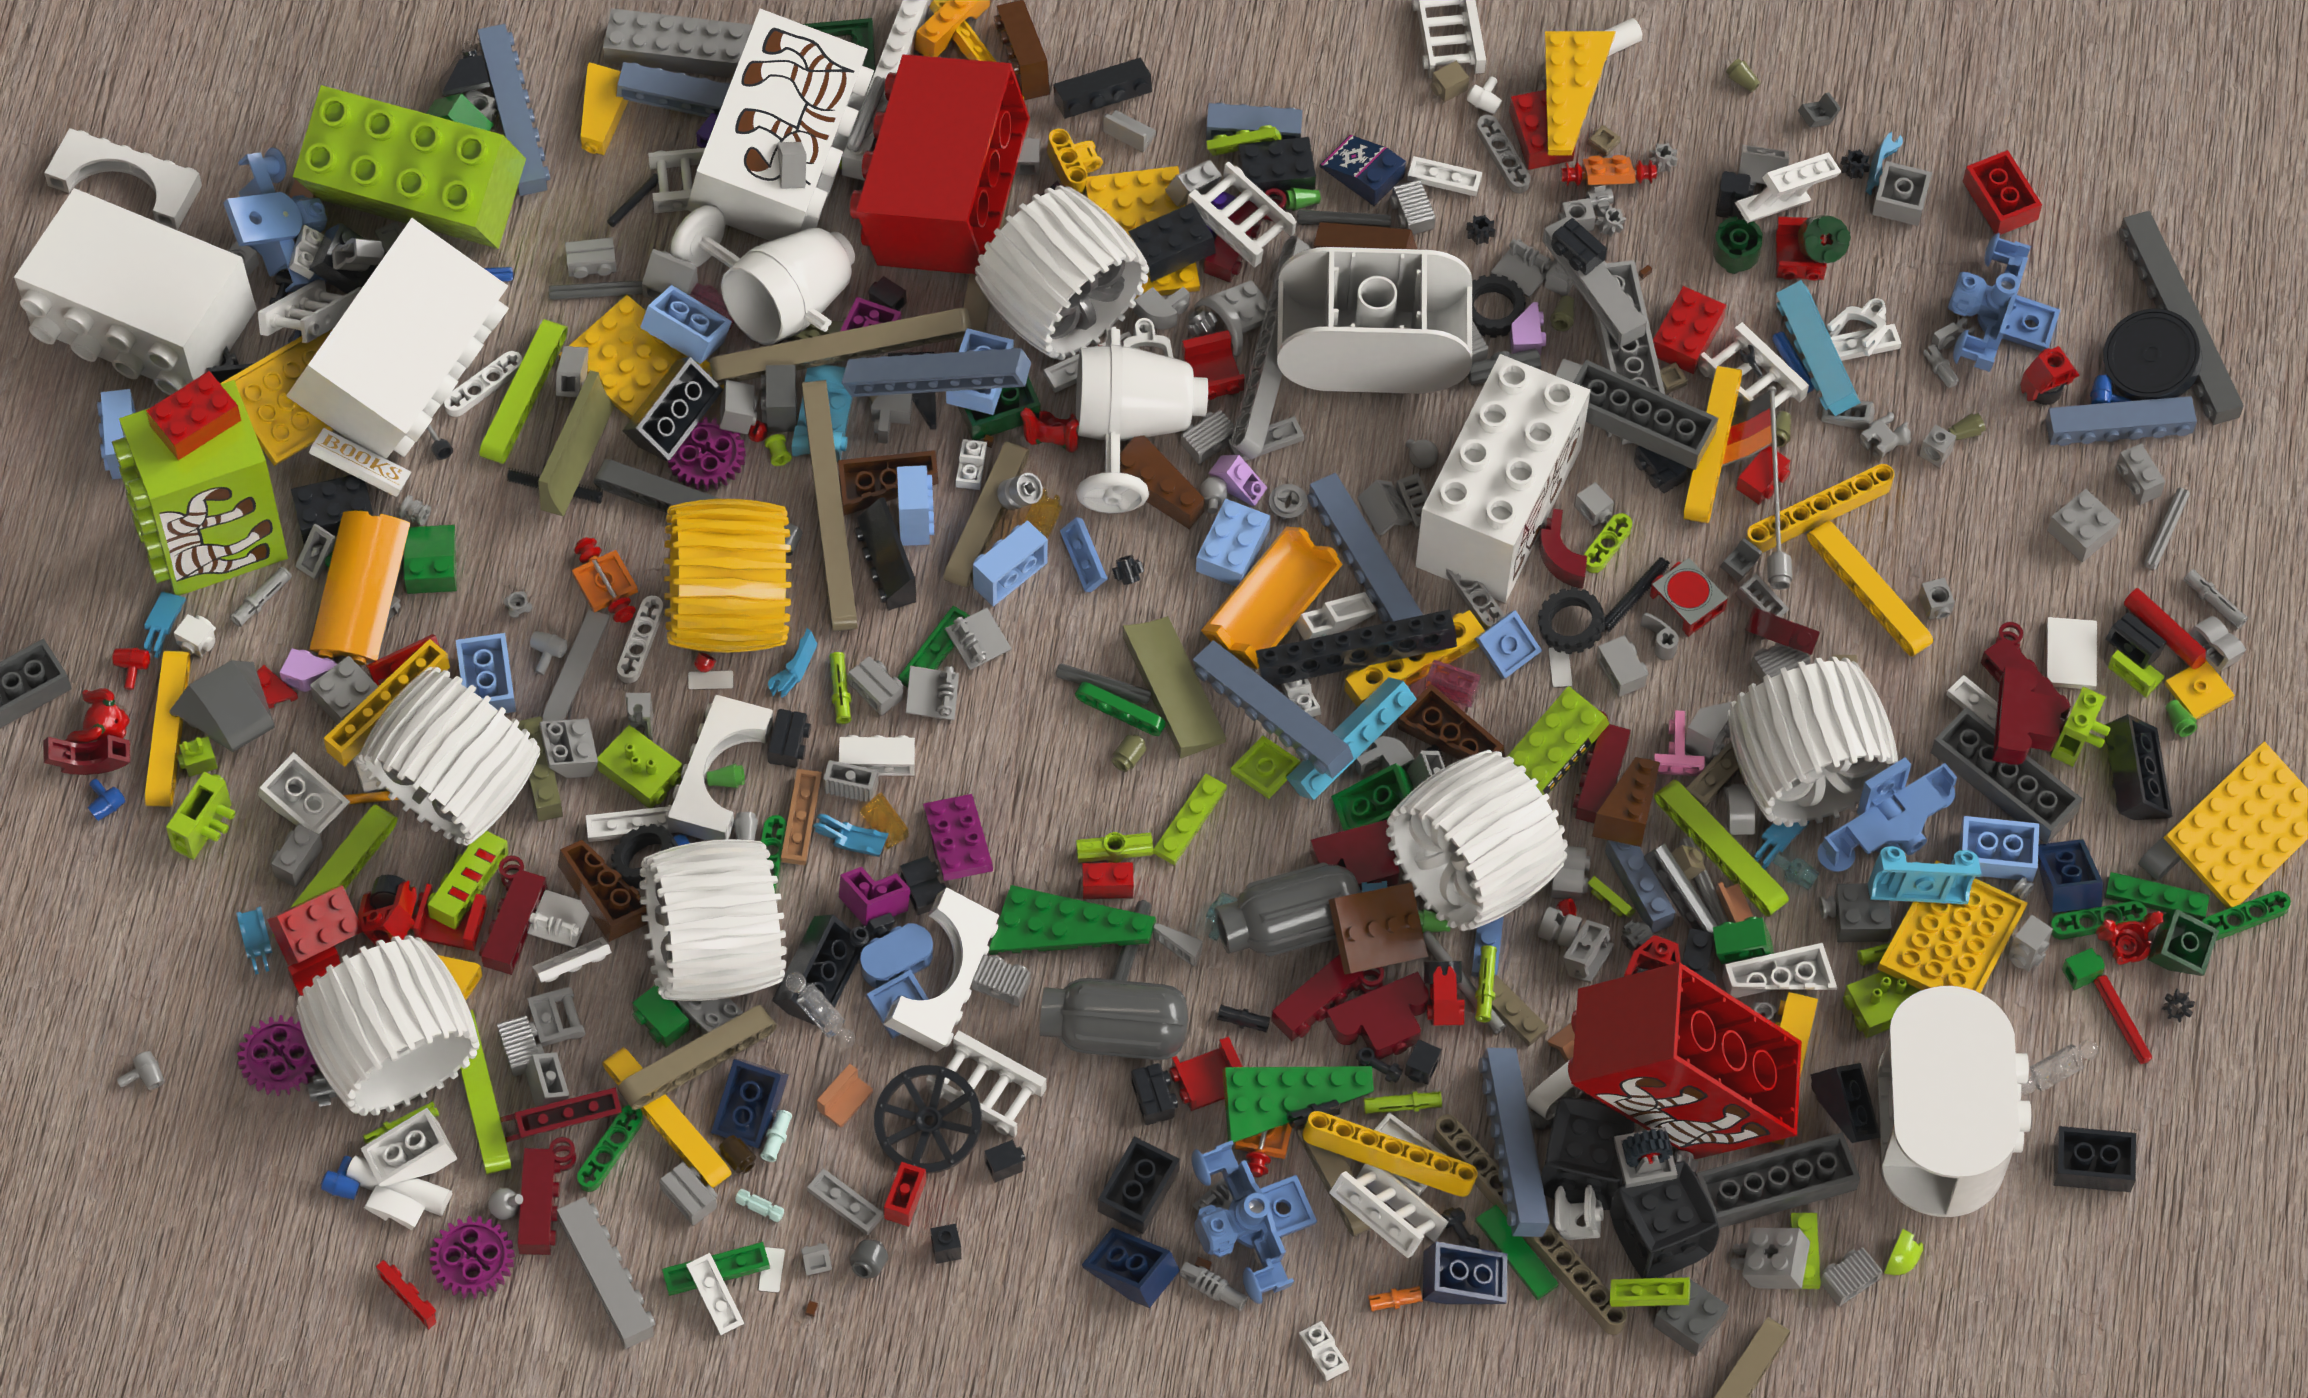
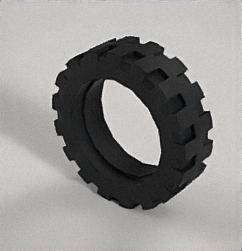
M1490 274L1488 277L1483 275L1477 281L1475 279L1472 281V320L1481 336L1490 335V338H1497L1498 335L1502 337L1507 336L1508 332L1511 331V324L1525 311L1526 298L1523 297L1524 292L1521 287L1518 288L1514 280L1510 281L1508 277L1503 275L1498 277L1497 274ZM1496 292L1506 296L1511 301L1513 311L1502 319H1488L1476 311L1474 301L1480 295Z
M1571 588V590L1561 589L1559 593L1551 594L1549 596L1550 599L1542 603V610L1538 612V624L1541 635L1545 639L1546 644L1550 648L1553 646L1557 652L1565 651L1566 654H1572V652L1577 651V653L1584 652L1583 649L1592 648L1595 641L1598 642L1601 639V632L1605 630V617L1602 606L1593 594L1590 595L1587 590L1582 589L1580 591L1578 588ZM1580 606L1591 613V623L1580 634L1563 636L1552 629V619L1563 608Z
M656 824L639 826V829H632L626 837L623 836L619 840V845H615L613 849L614 854L611 855L612 868L622 876L621 879L630 887L633 886L636 889H640V881L645 880V877L640 876V869L642 867L629 868L630 861L639 850L653 844L662 845L661 851L678 846L668 829L666 830L662 825L659 827Z

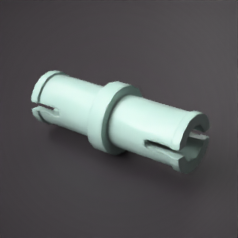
M777 1110L772 1127L767 1130V1140L760 1155L765 1161L775 1162L781 1144L786 1141V1131L792 1119V1114L788 1111Z

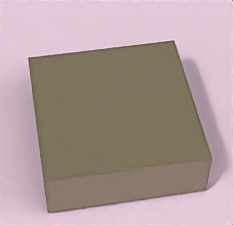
M1602 125L1588 139V145L1607 157L1620 143L1621 137Z
M1676 362L1660 369L1666 394L1687 385L1688 380Z

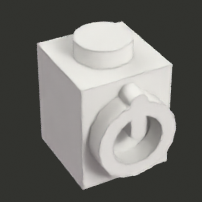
M188 614L174 631L177 645L183 651L202 658L205 652H209L215 644L214 631L216 628L204 617L197 615L194 618Z

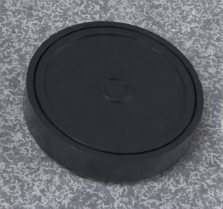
M2165 309L2140 310L2122 319L2108 335L2103 351L2104 366L2107 375L2112 381V385L2121 395L2131 399V401L2177 398L2181 396L2196 381L2203 359L2199 338L2193 326L2181 315Z

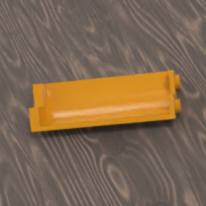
M367 511L343 512L309 649L318 653V657L332 659L338 656H350L357 665L363 666L377 661L408 535L409 522L384 514H380V517L371 516Z
M1286 526L1201 631L1211 642L1213 640L1246 666L1258 669L1256 650L1275 647L1299 619L1300 615L1304 613L1343 565L1337 557V552L1329 546L1314 545L1309 538V533L1305 529Z

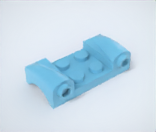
M821 365L807 368L804 382L826 380L836 461L838 462V460H841L842 451L847 449L848 437H845L853 399L842 385L846 367ZM803 398L791 446L792 456L796 457L810 454Z
M1895 846L1885 847L1881 850L1868 881L1870 900L1968 904L1972 882L1975 877L1981 876L1979 858L1974 852L1960 850L1954 854L1951 865L1944 863H1911L1906 861L1905 853L1900 848Z

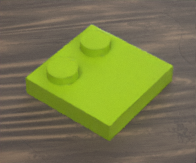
M1262 735L1230 770L1232 775L1270 799L1287 781L1286 777L1301 761Z

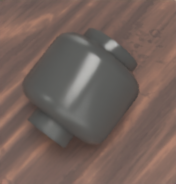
M877 1240L861 1241L850 1257L853 1272L861 1278H874L878 1276L888 1261V1253L884 1245Z

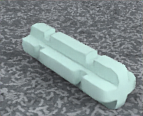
M740 1189L735 1197L736 1203L742 1206L747 1205L748 1209L765 1217L768 1215L770 1216L769 1219L775 1222H779L784 1215L782 1207L778 1205L772 1206L771 1202L755 1194L751 1196L750 1192L744 1189Z

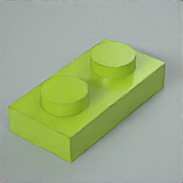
M1595 876L1588 882L1593 887L1591 893L1601 902L1606 898L1612 903L1609 908L1619 917L1625 914L1628 918H1631L1636 912L1635 909Z

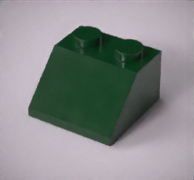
M2174 909L2163 915V922L2158 926L2147 960L2169 971L2203 976L2205 975L2219 930L2178 909Z

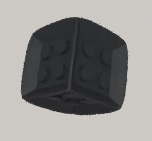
M1561 1098L1553 1120L1545 1165L1541 1173L1544 1195L1555 1199L1556 1190L1559 1186H1563L1566 1198L1570 1204L1584 1203L1585 1189L1588 1185H1591L1596 1199L1602 1203L1603 1210H1610L1613 1194L1623 1183V1176L1614 1144V1136L1634 1133L1636 1123L1605 1104L1579 1098Z
M1685 1161L1675 1162L1677 1179L1625 1188V1184H1623L1613 1194L1610 1216L1614 1229L1629 1260L1642 1279L1650 1276L1656 1278L1661 1274L1665 1276L1705 1258L1716 1247L1720 1230L1714 1209L1695 1173Z

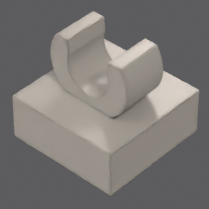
M818 1243L816 1246H805L801 1249L806 1275L832 1270L827 1243Z

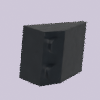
M1861 1063L1834 1067L1810 1074L1812 1080L1811 1087L1818 1102L1851 1143L1881 1138Z

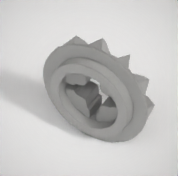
M1293 484L1280 485L1269 496V509H1272L1274 515L1282 517L1283 520L1286 518L1294 520L1299 515L1303 516L1308 505L1306 493L1300 487ZM1291 496L1292 504L1287 509L1284 502Z

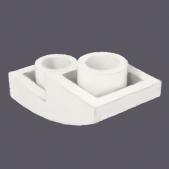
M303 225L292 252L289 269L310 279L314 272L309 269L324 235L317 230Z
M963 439L959 456L956 487L980 490L987 442Z
M1308 679L1281 684L1285 696L1310 716L1321 715L1320 706L1311 691V684Z
M376 1185L364 1208L385 1221L391 1218L406 1228L413 1230L425 1206L401 1193Z
M1322 1321L1299 1332V1336L1309 1355L1326 1381L1349 1370L1347 1361L1335 1345V1339Z

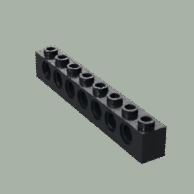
M1449 609L1256 650L1260 677L1272 686L1449 649L1457 647L1455 626Z

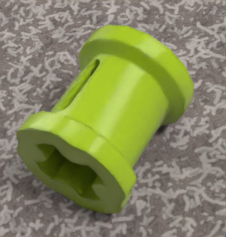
M775 434L765 440V447L769 449L771 454L770 461L772 465L782 466L791 461L792 455L787 451L785 445L786 438L783 434Z

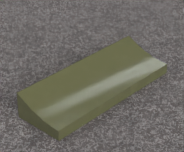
M589 371L538 480L540 509L542 511L560 516L565 515L615 407L602 386L599 372Z
M1169 617L1140 624L1123 625V639L1146 688L1151 691V698L1160 717L1166 722L1165 728L1180 759L1225 743L1226 736Z

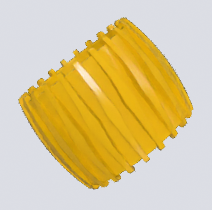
M707 499L669 506L666 522L671 523V525L665 527V533L670 534V540L664 542V547L670 548V557L664 558V564H669V576H664V582H669L670 592L664 593V599L670 600V608L665 609V616L670 617L671 620L665 624L666 630H669L666 634L668 644L685 649L720 653L757 651L785 645L788 639L789 627L784 625V622L790 621V614L785 613V606L791 605V599L786 598V588H791V582L786 581V569H791V563H786V553L791 552V546L785 545V538L790 537V530L784 529V526L789 524V519L786 517L788 514L786 508L768 502L746 499Z

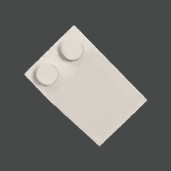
M294 752L259 787L258 796L284 818L296 826L300 824L319 835L350 803L348 799Z
M425 1108L361 1148L380 1187L436 1173L458 1159L439 1122L428 1108Z

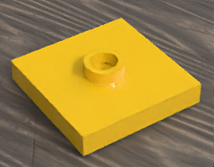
M2207 660L2199 668L2192 669L2189 667L2167 679L2164 684L2175 699L2196 720L2233 700L2235 696Z

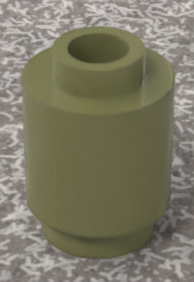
M1135 734L1133 736L1126 735L1113 753V758L1111 759L1113 765L1123 772L1133 769L1147 750L1145 741Z

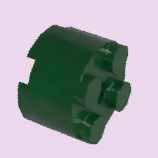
M1816 215L1806 219L1801 224L1797 233L1800 252L1807 259L1818 263H1833L1846 254L1851 240L1847 226L1840 219L1828 215ZM1821 235L1827 236L1826 243L1821 244L1823 241L1820 239Z
M1735 216L1725 219L1719 224L1715 234L1713 256L1716 262L1726 269L1728 273L1732 274L1752 268L1758 262L1762 248L1763 233L1760 227L1754 221L1747 223L1746 220L1738 219Z

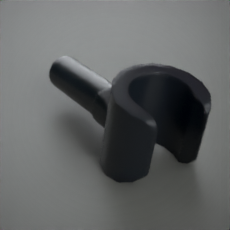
M1748 345L1749 354L1742 353L1740 349L1741 360L1744 363H1749L1758 379L1763 377V374L1756 364L1754 348Z

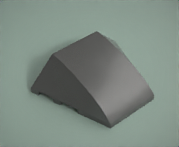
M234 660L227 662L189 684L170 709V714L175 717H181L188 722L189 726L197 727L207 733L210 739L232 752L275 728L254 662Z

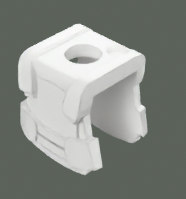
M1588 1185L1585 1189L1584 1203L1574 1204L1568 1202L1563 1186H1559L1554 1195L1555 1217L1553 1220L1562 1238L1566 1240L1600 1238L1601 1221L1604 1219L1602 1203L1595 1197L1592 1186ZM1581 1215H1584L1586 1224L1583 1227L1577 1225V1219Z

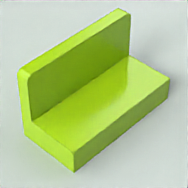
M2119 650L2111 656L2108 668L2145 698L2164 680V675L2154 667L2149 665L2146 669H2142Z

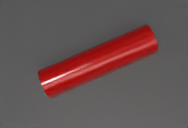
M2136 588L2127 596L2124 606L2136 618H2139L2144 625L2167 642L2166 645L2192 669H2197L2206 662V649L2145 593Z

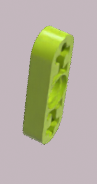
M1623 513L1614 515L1584 555L1587 556L1586 570L1588 572L1598 573L1602 571L1630 535L1632 519L1628 515ZM1624 523L1625 527H1621L1616 534L1617 525ZM1603 539H1611L1615 545L1611 548H1606L1601 544V541ZM1599 552L1600 556L1598 562H1594L1593 564L1590 563V559H1595Z

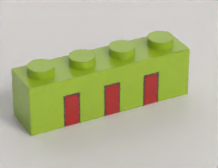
M486 831L473 843L467 845L463 855L459 854L456 858L451 872L446 873L442 878L438 891L430 895L427 901L429 917L456 930L472 907L475 894H481L499 868L500 861L508 855L507 840Z

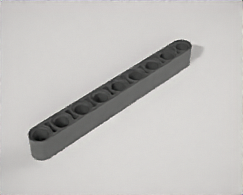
M610 459L603 460L593 481L603 491L667 513L669 506L698 500L720 499ZM789 523L784 526V529L790 530V537L785 538V545L791 546V552L786 553L787 556L793 555L803 534L799 527Z

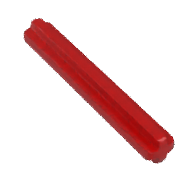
M2106 975L2097 977L2094 980V985L2138 1063H2148L2152 1059V1055Z

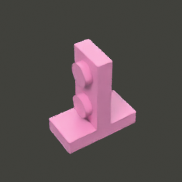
M1675 710L1674 719H1669L1668 734L1673 735V742L1668 744V754H1655L1653 761L1660 762L1658 774L1698 776L1704 770L1705 756L1685 755V711Z

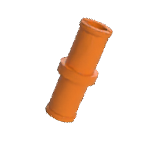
M1420 1286L1402 1290L1393 1288L1391 1292L1368 1295L1371 1312L1391 1307L1399 1309L1401 1305L1423 1302Z

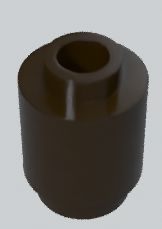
M731 1135L719 1145L721 1156L736 1173L742 1172L745 1174L755 1166L756 1156L741 1138Z

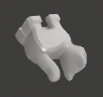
M1892 412L1872 422L1870 427L1860 435V444L1866 450L1871 447L1872 443L1876 445L1873 456L1879 461L1896 446H1907L1911 443V432L1907 428L1908 422L1897 427L1894 432L1887 426L1894 419Z

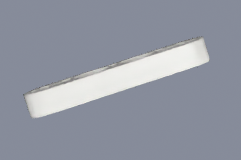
M508 351L453 390L444 402L447 414L453 417L463 415L514 378L522 362V356L518 352ZM508 361L516 362L517 365H508ZM490 373H497L500 375V378L496 381H489L487 376ZM473 386L481 389L477 395L469 394L468 390ZM452 402H454V403H456V404L459 403L460 406H459V407H457V406H455V405L451 406V403H452Z
M648 596L643 599L620 657L617 672L619 679L624 683L637 681L645 664L664 613L663 602L657 596ZM652 605H656L657 609H653L651 618L648 617V608H651ZM643 624H647L651 627V630L643 634L638 631V628ZM640 645L643 647V651L636 655L630 652V648ZM630 661H632L633 671L625 674L624 670H628Z

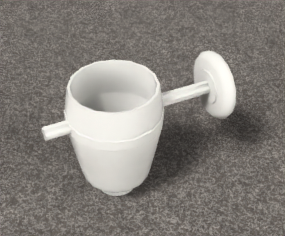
M704 205L694 209L677 227L670 247V254L680 260H688L699 267L713 256L730 267L723 275L721 283L723 300L734 322L749 338L763 345H773L799 334L810 324H813L821 331L826 332L828 330V326L832 322L821 313L849 284L852 274L851 265L855 261L853 247L841 233H830L822 228H809L756 246L740 259L720 245L724 236L725 219L723 213L717 207Z
M1116 327L1106 329V346L1080 348L1076 386V418L1079 425L1076 430L1078 436L1105 440V473L1089 476L1080 482L1076 489L1078 501L1086 508L1102 513H1124L1144 505L1149 497L1146 483L1138 477L1120 473V441L1132 440L1137 436L1151 437L1188 429L1192 416H1206L1208 379L1194 377L1193 368L1188 362L1121 346L1120 329H1116Z

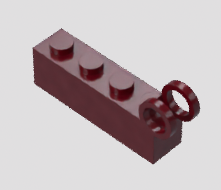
M1279 189L1267 190L1265 192L1267 196L1277 194L1282 198L1283 201L1278 199L1272 200L1286 212L1285 193ZM1248 200L1232 213L1228 219L1235 225H1240L1259 208ZM1265 215L1247 230L1245 234L1251 240L1253 238L1257 239L1261 232L1262 226L1260 224L1262 221L1273 220ZM1217 235L1214 241L1216 253L1205 258L1204 273L1230 283L1234 275H1239L1243 265L1241 262L1243 257Z
M2014 622L2002 624L1999 628L1995 644L1984 651L1981 664L1998 683L2005 666L2033 673L2037 678L2034 692L2061 698L2060 718L2065 720L2071 708L2070 703L2064 695H2060L2056 691L2051 680L2044 677L2037 670L2036 664L2032 660L2027 659L2021 652L2020 644L2023 638V629ZM2008 627L2014 628L2018 631L2019 637L2013 632L2002 631ZM2005 637H2011L2014 640H2008Z
M1599 710V711L1602 712V713L1607 717V719H1608V716L1606 715V713H1604L1603 711ZM1609 724L1592 743V745H1595L1594 752H1588L1585 766H1589L1587 773H1582L1579 787L1583 789L1581 795L1576 794L1572 807L1577 809L1575 819L1595 823L1597 812L1617 784L1630 739V729Z
M510 855L504 857L499 863L501 882L508 892L505 899L501 898L498 904L497 912L499 914L497 919L492 920L488 930L490 935L487 942L484 941L482 943L479 956L482 958L483 967L512 975L529 935L527 932L531 925L529 922L532 913H536L544 891L548 887L546 877L524 871L523 861L517 856ZM509 861H515L519 864H511L503 868V866ZM510 870L518 871L513 875L506 874Z
M1339 954L1272 1010L1271 1022L1291 1041H1294L1298 1036L1302 1038L1309 1032L1311 1025L1316 1021L1321 1022L1326 1018V1010L1344 1003L1348 998V994L1353 990H1360L1364 994L1373 991L1366 989L1362 983L1369 987H1382L1384 969L1383 967L1376 968L1380 974L1376 971L1368 970L1344 975ZM1374 976L1377 980L1368 981L1365 977Z
M615 1087L518 1111L500 1117V1121L502 1123L515 1120L518 1134L505 1137L507 1143L622 1113Z
M558 1137L550 1143L549 1149L524 1148L521 1187L523 1202L520 1204L518 1232L519 1254L551 1255V1246H556L557 1231L553 1230V1222L558 1221V1206H554V1200L559 1198L560 1182H556V1174H561V1171L570 1170L576 1163L575 1146L569 1138ZM558 1143H567L569 1145H561L554 1149L555 1145H557ZM560 1151L569 1152L565 1157L556 1156ZM571 1160V1162L567 1165H560V1163H565Z

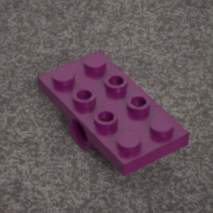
M972 794L923 803L936 860L938 859L944 881L993 871L992 860Z

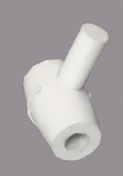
M1489 77L1483 88L1478 85L1472 86L1467 94V101L1475 105L1476 108L1495 115L1502 102L1500 98L1491 93L1497 84V79Z

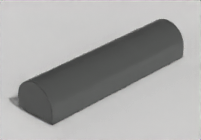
M1663 843L1644 855L1648 865L1688 927L1713 933V927L1718 926L1666 844Z

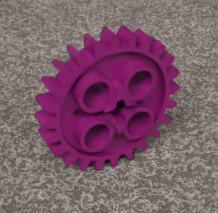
M704 417L703 423L698 422L670 461H668V467L671 468L673 476L677 475L678 482L685 480L687 487L694 483L696 490L701 485H704L705 490L708 491L709 485L712 484L715 489H718L719 482L727 486V478L735 480L734 472L741 473L740 465H745L744 457L746 456L744 440H741L740 433L719 429L717 418L708 423L707 417ZM700 438L706 439V440H703V441H698V439H700ZM720 448H727L724 451L719 450ZM687 457H694L690 460L685 459Z
M282 1015L279 1016L278 1022H274L272 1017H269V1024H265L260 1020L259 1029L251 1026L252 1035H243L247 1043H239L240 1050L242 1051L237 1052L238 1059L241 1060L238 1062L240 1069H243L241 1071L243 1078H248L247 1081L250 1086L256 1083L255 1086L258 1092L265 1087L266 1095H269L272 1089L276 1091L277 1096H280L281 1090L284 1089L290 1095L292 1087L300 1091L299 1084L302 1082L307 1085L309 1083L307 1076L313 1077V1075H316L313 1069H319L305 1040L300 1021L294 1024V1019L291 1016L287 1022H284ZM280 1036L286 1037L284 1041H275ZM268 1041L272 1045V1048L264 1042ZM260 1053L267 1054L264 1058H256V1056ZM296 1053H303V1056L300 1058L292 1057ZM287 1063H288L289 1065H291L293 1068H296V1069H295V1070H291V1069L288 1067ZM276 1070H284L280 1075L273 1074Z
M468 1216L467 1223H463L458 1218V1226L454 1227L451 1223H448V1232L444 1230L439 1231L442 1239H433L436 1247L430 1248L431 1255L433 1256L429 1258L430 1265H434L431 1268L432 1274H438L436 1281L437 1283L443 1282V1289L445 1291L452 1287L453 1296L462 1291V1296L465 1299L468 1292H472L473 1298L476 1299L477 1293L481 1291L486 1297L488 1288L496 1292L495 1284L504 1285L503 1276H511V1272L507 1267H514V1261L510 1259L515 1257L514 1250L511 1249L513 1247L512 1240H507L509 1238L507 1231L501 1233L500 1224L492 1228V1219L483 1224L481 1216L478 1217L476 1222H472L471 1216ZM469 1237L477 1238L474 1243L465 1242ZM455 1244H459L460 1246H462V1249H461L460 1247L454 1246V1245H455ZM494 1252L497 1254L492 1259L485 1258L487 1253ZM451 1256L460 1257L456 1262L447 1261ZM482 1265L490 1270L486 1271L482 1268ZM472 1271L479 1272V1275L474 1278L467 1276Z

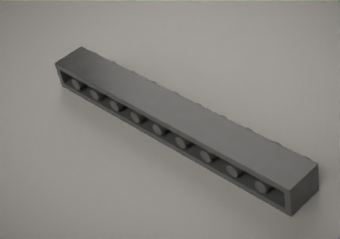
M2150 210L2124 217L2119 228V236L2128 247L2130 259L2135 261L2140 280H2144L2149 299H2153L2156 309H2165L2181 315L2193 326L2197 333L2203 359L2200 373L2193 383V389L2196 397H2200L2203 403L2205 416L2210 418L2213 425L2240 418L2244 407L2243 402Z

